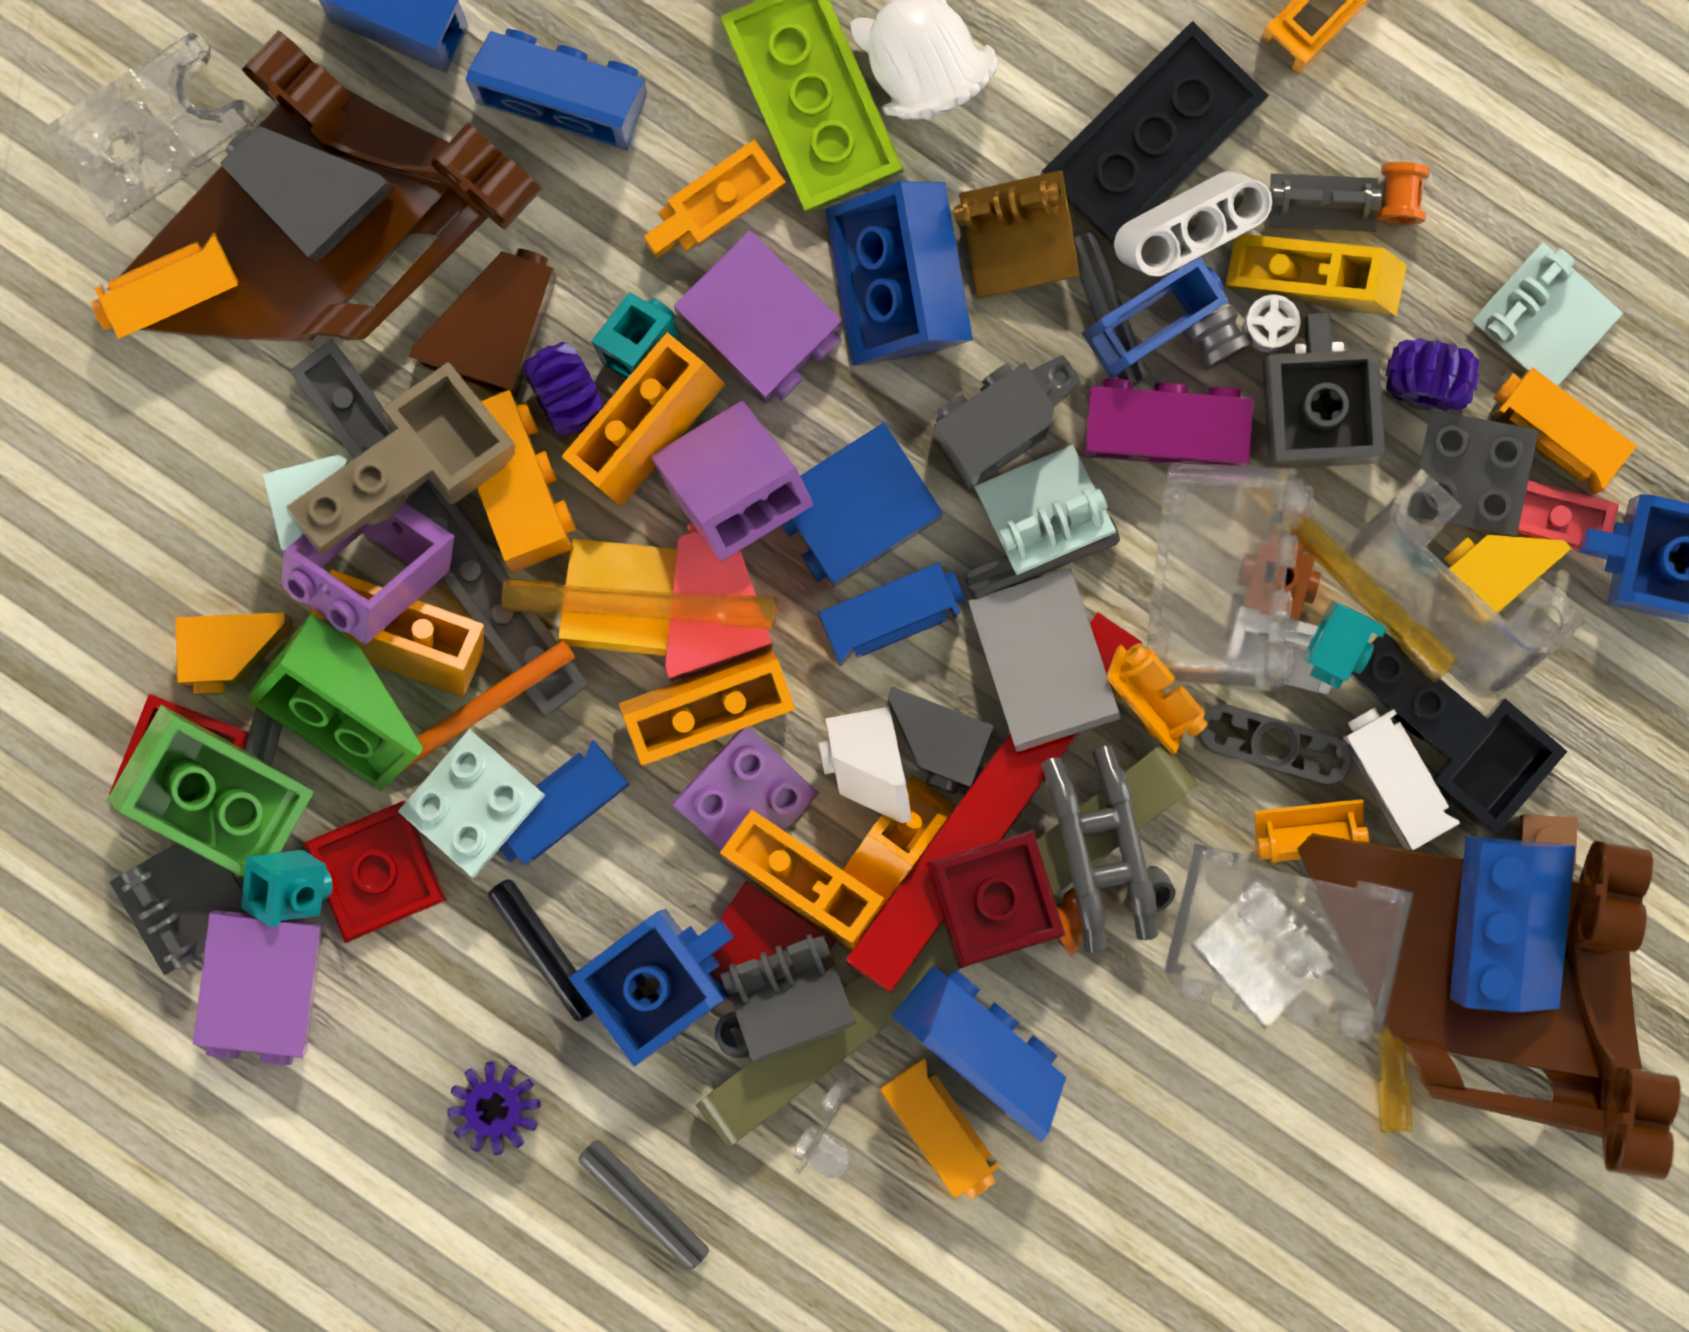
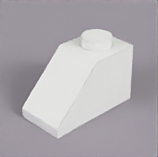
M890 707L826 718L829 741L819 742L824 774H836L839 794L897 822L905 823L912 821Z

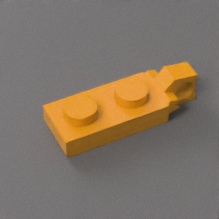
M754 139L669 198L667 205L658 212L664 222L643 236L645 239L644 243L656 259L679 244L687 253L696 246L700 247L786 187V182Z

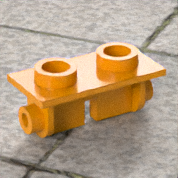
M1136 644L1126 651L1122 645L1117 647L1106 676L1107 681L1110 683L1114 694L1120 700L1126 701L1143 721L1147 732L1154 739L1159 740L1172 756L1175 755L1184 733L1188 732L1193 737L1206 728L1205 710L1199 706L1182 685L1165 693L1163 688L1173 684L1175 676L1158 658L1152 648L1144 649L1141 644Z
M1363 799L1255 811L1256 854H1259L1260 860L1270 859L1271 864L1301 859L1297 848L1312 833L1369 843L1368 829L1364 827Z

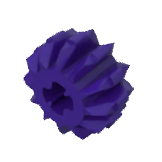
M1422 338L1414 341L1407 339L1399 342L1398 346L1393 348L1392 357L1388 359L1385 374L1387 377L1386 389L1395 399L1408 402L1410 406H1421L1427 410L1439 409L1445 412L1450 409L1461 410L1466 408L1467 404L1472 403L1474 391H1477L1480 378L1478 373L1480 361L1474 357L1470 350L1458 348L1455 343L1447 344L1440 342L1438 339L1435 341H1428Z
M565 342L554 346L549 345L535 352L536 355L524 362V372L532 393L554 432L566 437L575 432H582L604 407L602 404L603 400L597 391V386L593 382L589 370L584 365L581 356L578 355L575 348Z
M490 1061L486 1062L484 1069L486 1082H483L477 1071L470 1068L464 1074L473 1090L470 1091L459 1085L452 1087L451 1094L466 1102L465 1106L448 1108L447 1114L453 1118L466 1116L467 1123L457 1127L454 1134L457 1138H461L474 1129L477 1134L471 1144L473 1151L479 1152L489 1136L491 1137L493 1154L501 1155L505 1147L503 1134L507 1136L513 1146L519 1148L525 1142L516 1126L519 1125L529 1131L537 1129L538 1122L524 1116L523 1112L524 1110L539 1109L542 1104L540 1099L535 1098L523 1101L521 1094L530 1090L535 1085L531 1078L522 1081L516 1087L512 1085L518 1072L517 1066L509 1065L502 1079L498 1080L496 1062ZM497 1094H500L506 1100L501 1106H508L509 1109L507 1117L499 1116L492 1122H489L483 1116L488 1110H481L482 1100H490Z

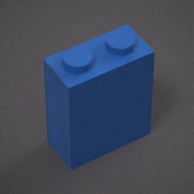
M318 0L331 23L444 73H447L469 26L458 0Z
M883 422L800 475L814 505L785 522L781 527L788 537L798 533L808 551L802 554L801 557L816 581L819 583L827 578L832 587L835 588L940 521L943 512L887 425Z

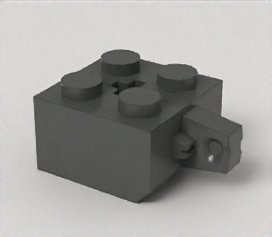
M1330 313L1307 314L1304 319L1305 343H1295L1294 354L1268 355L1263 361L1269 469L1377 464L1385 456L1380 367L1377 349L1344 351L1343 341H1332ZM1319 397L1324 398L1325 406L1335 408V412L1327 420H1322L1320 413L1312 412L1311 407L1314 406Z
M1063 355L1032 370L1029 369L1025 362L1014 370L1009 363H1006L982 380L984 386L980 388L981 392L970 400H967L965 395L961 394L936 412L939 417L936 418V423L934 424L932 439L968 491L1046 438L1052 422L1054 408L1081 383L1078 374Z

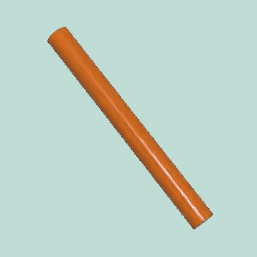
M562 640L418 735L417 739L423 749L419 756L403 771L572 661L575 657L568 644Z

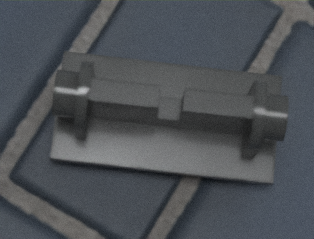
M1271 173L1270 192L1272 207L1269 213L1268 227L1376 232L1377 211H1380L1382 198L1381 190H1378V178Z

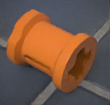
M1387 162L1382 164L1381 174L1386 177L1383 208H1380V211L1377 212V219L1382 222L1401 225H1415L1425 222L1426 213L1421 210L1423 180L1429 177L1430 168L1426 165L1412 162Z

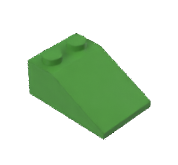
M313 613L278 649L246 699L247 702L380 791L412 763L423 749L358 644L346 637L344 632L336 629L329 620L320 619Z
M161 705L107 800L119 813L244 877L246 857L281 852L315 791L210 730Z

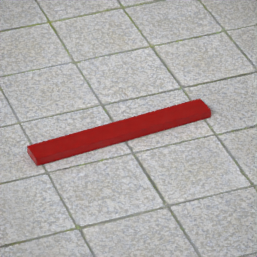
M1099 612L1090 622L1106 674L1109 671L1118 646L1122 645L1128 651L1136 644L1142 645V641ZM1080 732L1020 752H1016L1010 733L846 959V964L889 994H892L944 922L927 862L1003 840L1046 779L1041 764L1051 758H1062Z

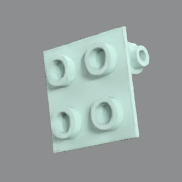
M1542 242L1471 322L1526 371L1533 367L1558 386L1621 317L1623 312L1572 268L1575 260L1569 253L1561 248L1554 252Z
M1073 444L974 486L1016 575L1116 533V529L1106 511L1108 507L1100 489H1095Z
M469 729L398 812L469 876L474 878L544 798L545 794Z

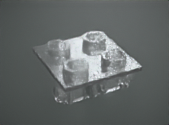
M1254 881L1191 947L1265 1029L1314 978H1320L1333 964L1327 958L1330 952L1326 948L1322 949L1311 935L1307 937L1303 935L1308 927L1305 924L1299 927L1293 924L1292 921L1297 917L1295 912L1292 911L1287 915L1285 914L1288 909L1276 897L1273 887L1270 886L1266 889L1261 882L1257 883Z
M854 1073L851 1074L847 1083L838 1077L836 1078L820 1108L828 1112L819 1129L809 1124L794 1148L792 1156L800 1160L795 1169V1172L799 1175L805 1165L828 1178H839L847 1172L850 1165L848 1149L844 1144L827 1135L825 1131L857 1080V1075Z

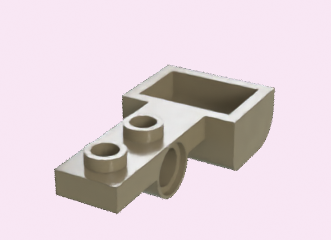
M449 362L382 407L383 422L392 432L390 435L286 506L288 515L320 555L366 523L373 526L392 516L405 503L408 494L426 481L430 480L451 505L496 475L513 458L515 443Z

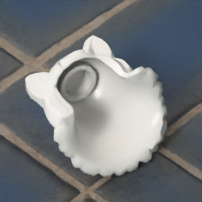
M891 0L878 12L876 20L862 17L850 22L854 40L869 55L870 66L876 80L892 98L891 103L881 108L884 115L897 116L902 120H929L941 115L942 112L953 110L956 105H962L969 101L971 97L976 96L989 83V80L997 70L998 59L995 57L994 49L987 44L981 50L974 47L972 36L966 24L947 5L946 0Z

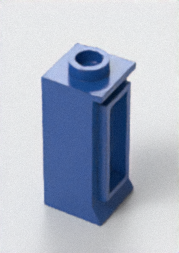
M1198 257L1107 314L1081 334L1109 377L1113 378L1229 302V300L1223 293V285L1219 276L1214 270L1205 265L1201 257ZM1173 291L1187 314L1131 350L1126 351L1112 329Z
M938 562L820 611L818 614L840 667L852 652L855 653L856 658H860L946 622V613L951 612L953 619L959 617L960 611L957 604L965 601V597L955 573L950 571L944 574Z
M593 740L590 743L586 757L580 752L535 786L545 794L544 798L499 850L510 863L519 858L523 864H531L629 787L630 784L598 743Z

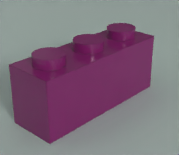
M1101 379V387L1091 386L1088 392L1083 457L1244 470L1249 464L1254 398H1242L1240 389L1230 387H1210L1208 395L1187 393V386L1178 383H1156L1154 391L1133 389V381Z

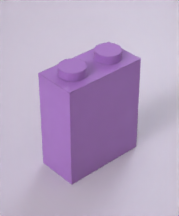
M751 230L673 305L675 314L766 404L775 395L781 401L788 397L804 379L799 372L813 358L821 363L842 341L837 335L842 330V320Z
M743 400L650 455L669 493L720 562L814 505L795 465Z
M213 910L209 914L193 1045L206 1046L205 1055L219 1058H238L239 1050L261 1053V1062L276 1065H292L293 1057L303 1058L308 1047L323 923L292 919L280 921L279 926L269 927L248 913Z

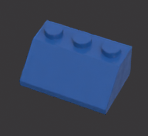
M506 29L505 35L493 31L489 32L465 79L475 103L628 151L647 93L645 79L637 77L639 71L636 68L617 61H608L607 67L586 61L588 55L583 51L566 45H557L556 51L536 45L537 39L515 29Z
M899 181L825 209L852 366L935 353L973 340L945 182Z
M1466 836L1450 989L1451 1000L1465 1008L1511 1012L1559 1009L1575 845Z
M933 965L891 1016L1042 1143L1049 1134L1066 1080V1076L1052 1065L1058 1055L1034 1035H1032L1027 1043L1017 1036L1013 1030L1018 1026L1019 1022L995 1002L988 1010L974 999L980 989L955 969L948 977Z

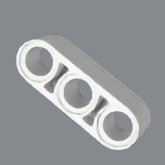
M1230 171L1220 173L1125 223L1120 227L1115 236V254L1125 265L1149 276L1158 277L1165 275L1260 225L1271 212V192L1265 184L1248 176ZM1243 189V202L1239 208L1234 210V198ZM1198 212V225L1192 233L1188 234V222ZM1152 237V250L1149 255L1142 259V246L1148 238Z

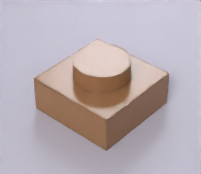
M1520 815L1519 840L1576 846L1573 872H1575L1578 817Z

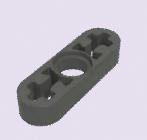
M1227 704L1213 706L1205 712L1204 719L1207 721V726L1198 734L1200 743L1212 753L1319 785H1331L1341 781L1348 775L1352 767L1353 758L1351 750L1342 739ZM1222 714L1231 717L1229 721L1230 726L1241 731L1248 730V720L1257 723L1258 726L1251 734L1249 740V754L1239 751L1245 740L1228 737L1224 740L1223 744L1214 742L1215 733L1208 730L1209 721L1217 722L1222 717ZM1277 729L1288 737L1290 749L1283 759L1277 761L1270 760L1261 753L1259 741L1265 731ZM1300 736L1310 740L1305 746V750L1320 753L1325 750L1327 745L1333 747V757L1341 760L1340 767L1329 769L1327 775H1322L1319 773L1320 764L1306 758L1301 759V769L1292 767L1291 764L1300 751Z

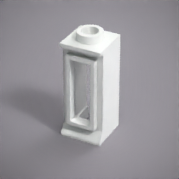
M1375 707L1348 722L1352 733L1343 737L1342 740L1349 746L1356 768L1401 846L1406 850H1414L1460 824V822L1444 813L1443 810L1449 808L1435 781L1400 722L1393 724L1390 719L1397 714L1395 710L1381 716Z

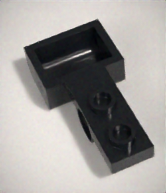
M1385 632L1383 637L1377 635L1371 642L1374 645V649L1361 674L1352 671L1350 677L1389 709L1388 711L1395 710L1397 714L1392 717L1397 722H1400L1406 730L1420 740L1430 744L1448 760L1433 777L1441 794L1479 827L1492 835L1498 834L1568 751L1506 698L1499 700L1491 711L1484 716L1388 633Z

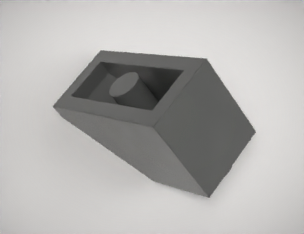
M891 687L888 703L918 770L928 773L925 783L956 794L959 786L970 789L994 725Z

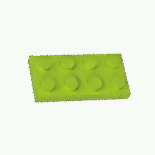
M756 0L720 16V22L805 215L903 173V166L830 0Z

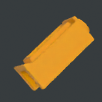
M1292 0L1265 27L1260 39L1267 46L1276 39L1296 58L1291 69L1300 75L1371 0H1347L1312 37L1293 20L1311 0Z
M213 233L202 248L199 242L196 241L109 280L107 284L110 289L106 291L102 284L97 285L95 292L98 299L90 303L103 331L105 332L113 328L117 338L120 339L238 286V280L216 233Z
M1533 367L1521 378L1512 373L1493 398L1501 404L1492 415L1494 420H1497L1502 415L1507 419L1505 424L1539 430L1536 449L1580 483L1587 480L1591 493L1594 495L1605 489L1637 447V445Z
M924 1057L879 1088L954 1198L965 1193L968 1199L971 1200L996 1182L991 1173L1000 1168L995 1160L989 1165L985 1160L992 1155L937 1075L934 1073L927 1077V1061Z

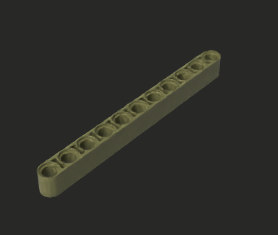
M1163 744L1159 745L1124 772L1132 797L1131 805L1137 830H1141L1198 785L1175 755L1172 756ZM1103 789L1079 807V815L1110 808L1107 805ZM1059 823L1036 840L1053 896L1073 882ZM1115 829L1084 836L1092 867L1119 847ZM945 922L937 930L892 994L886 992L864 975L844 989L856 1025L754 1064L750 1061L695 1104L727 1148L743 1138L895 1019L891 1015L933 965L948 977L955 969L957 971L961 969L958 968Z

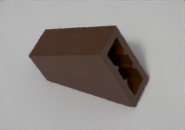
M522 248L517 249L516 255L501 251L412 346L409 358L414 365L436 371L449 362L464 381L499 393L510 390L516 398L525 374L524 362L531 356L557 279L553 267L546 266L548 258Z

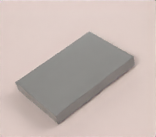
M1071 568L968 601L1016 752L1121 719L1110 683L1106 679L1107 674Z

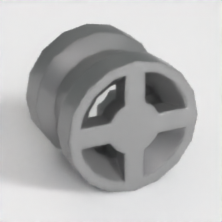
M1233 306L1226 307L1206 317L1185 332L1189 341L1198 344L1203 353L1201 362L1205 370L1228 361L1253 345L1249 335L1240 332L1235 323L1237 314Z

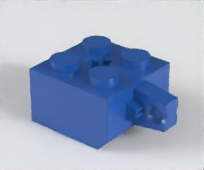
M1639 494L1629 499L1624 524L1616 522L1613 533L1591 528L1583 531L1578 553L1606 559L1604 571L1613 573L1606 605L1689 623V503L1660 496ZM1678 551V559L1686 562V568L1677 572L1675 571V564L1669 562V554Z
M665 908L644 920L571 975L569 979L632 1065L636 1066L730 997L725 987L713 973L720 966L713 954L734 939L735 936L723 920L718 921L699 936L692 926L682 931ZM642 975L648 979L655 976L659 980L661 985L656 989L659 998L655 994L647 997L642 994L640 989L646 983Z

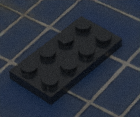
M1191 21L1041 171V175L1062 170L1068 202L1114 247L1115 236L1120 227L1164 203L1268 99L1269 95L1196 23Z

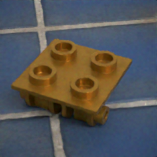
M1062 170L959 193L961 205L954 207V215L957 225L959 227L965 226L977 298L1081 276Z

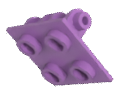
M750 727L739 730L671 804L722 850L751 809L785 831L819 793Z

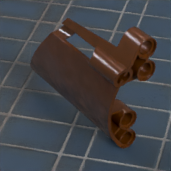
M278 30L241 69L277 105L258 126L378 173L389 181L395 190L317 263L307 257L221 165L120 275L196 241L199 242L202 248L210 236L216 233L238 280V286L140 330L198 337L263 341H312L317 335L339 337L346 340H363L404 302L487 218L506 230L542 191V188L527 172L509 157H505L493 143L471 124L466 123L450 142L426 132L344 88L329 72L319 64L314 63L291 39ZM423 233L438 237L374 307L347 303L410 234Z
M1314 833L1297 848L1317 896L1355 972L1396 1043L1404 1046L1410 1053L1419 1070L1421 1082L1432 1098L1602 1137L1604 1164L1608 1172L1656 1180L1666 1179L1671 1169L1674 1155V1139L1669 1130L1679 1108L1680 1081L1678 1077L1642 1070L1634 1018L1630 969V951L1636 952L1639 950L1646 930L1647 913L1642 901L1649 889L1653 873V855L1650 850L1602 841H1594L1591 844L1580 879L1572 878L1559 1009L1511 1012L1465 1008L1450 999L1463 859ZM1448 1053L1539 1068L1550 1081L1553 1100L1551 1102L1467 1088L1464 1086L1458 1069Z

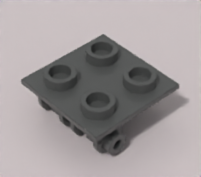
M1431 409L1409 516L1517 537L1539 430Z
M175 843L109 881L164 975L184 966L205 952L209 914L213 910L248 913L241 908L243 892L231 871L179 843Z
M812 934L806 935L807 939L787 946V950L784 951L781 946L775 947L777 953L767 957L765 951L761 952V960L756 961V959L737 966L734 963L730 964V971L721 974L753 1064L856 1025L824 935L814 939Z

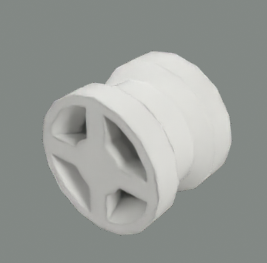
M1276 294L1263 296L1254 302L1246 314L1243 323V333L1249 335L1253 342L1251 347L1257 352L1264 354L1279 353L1290 345L1299 332L1301 324L1299 311L1295 304L1284 296ZM1257 326H1263L1264 329H1265L1266 331H1268V337H1267V333L1263 330V328H1262V327H1257Z

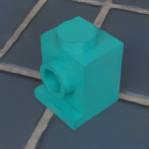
M629 292L591 342L603 366L627 380L667 332L676 340L680 338V334L674 323L676 316L665 304L655 298H650L646 302Z
M1332 599L1303 655V658L1308 663L1314 665L1310 675L1332 687L1340 689L1343 681H1348L1352 671L1361 674L1367 665L1374 649V645L1368 642L1371 634L1374 633L1383 637L1387 627Z
M304 850L246 857L241 903L243 910L269 927L279 926L280 921L320 916L322 900L328 899L332 893V879L329 871L326 869V864Z

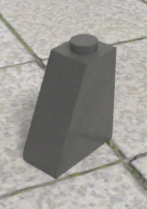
M258 126L252 132L249 129H245L235 136L225 149L228 155L220 162L224 169L307 257L317 263L395 190L391 183L378 173L261 126Z

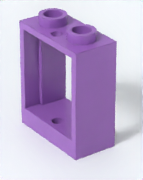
M404 503L399 510L383 522L373 526L366 523L322 555L317 552L303 534L284 550L281 586L296 601L306 603L325 616L336 629L349 633L366 645L450 571L454 535L407 503ZM362 533L409 564L407 568L369 600H366L322 569L326 563Z

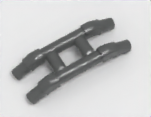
M1111 745L1102 746L1093 751V757L1101 776L1100 782L1105 793L1107 805L1110 808L1079 815L1080 808L1072 782L1068 779L1062 759L1058 757L1051 758L1041 764L1049 788L1048 793L1053 804L1055 817L1058 818L1076 893L1075 900L1079 923L1082 926L1084 948L1088 953H1098L1106 949L1104 910L1100 892L1097 891L1098 889L1128 882L1127 889L1131 911L1134 915L1137 939L1151 940L1158 936L1155 915L1157 912L1152 881L1149 880L1131 805L1132 797L1124 770L1120 767L1114 748ZM1115 829L1122 861L1092 868L1084 836Z

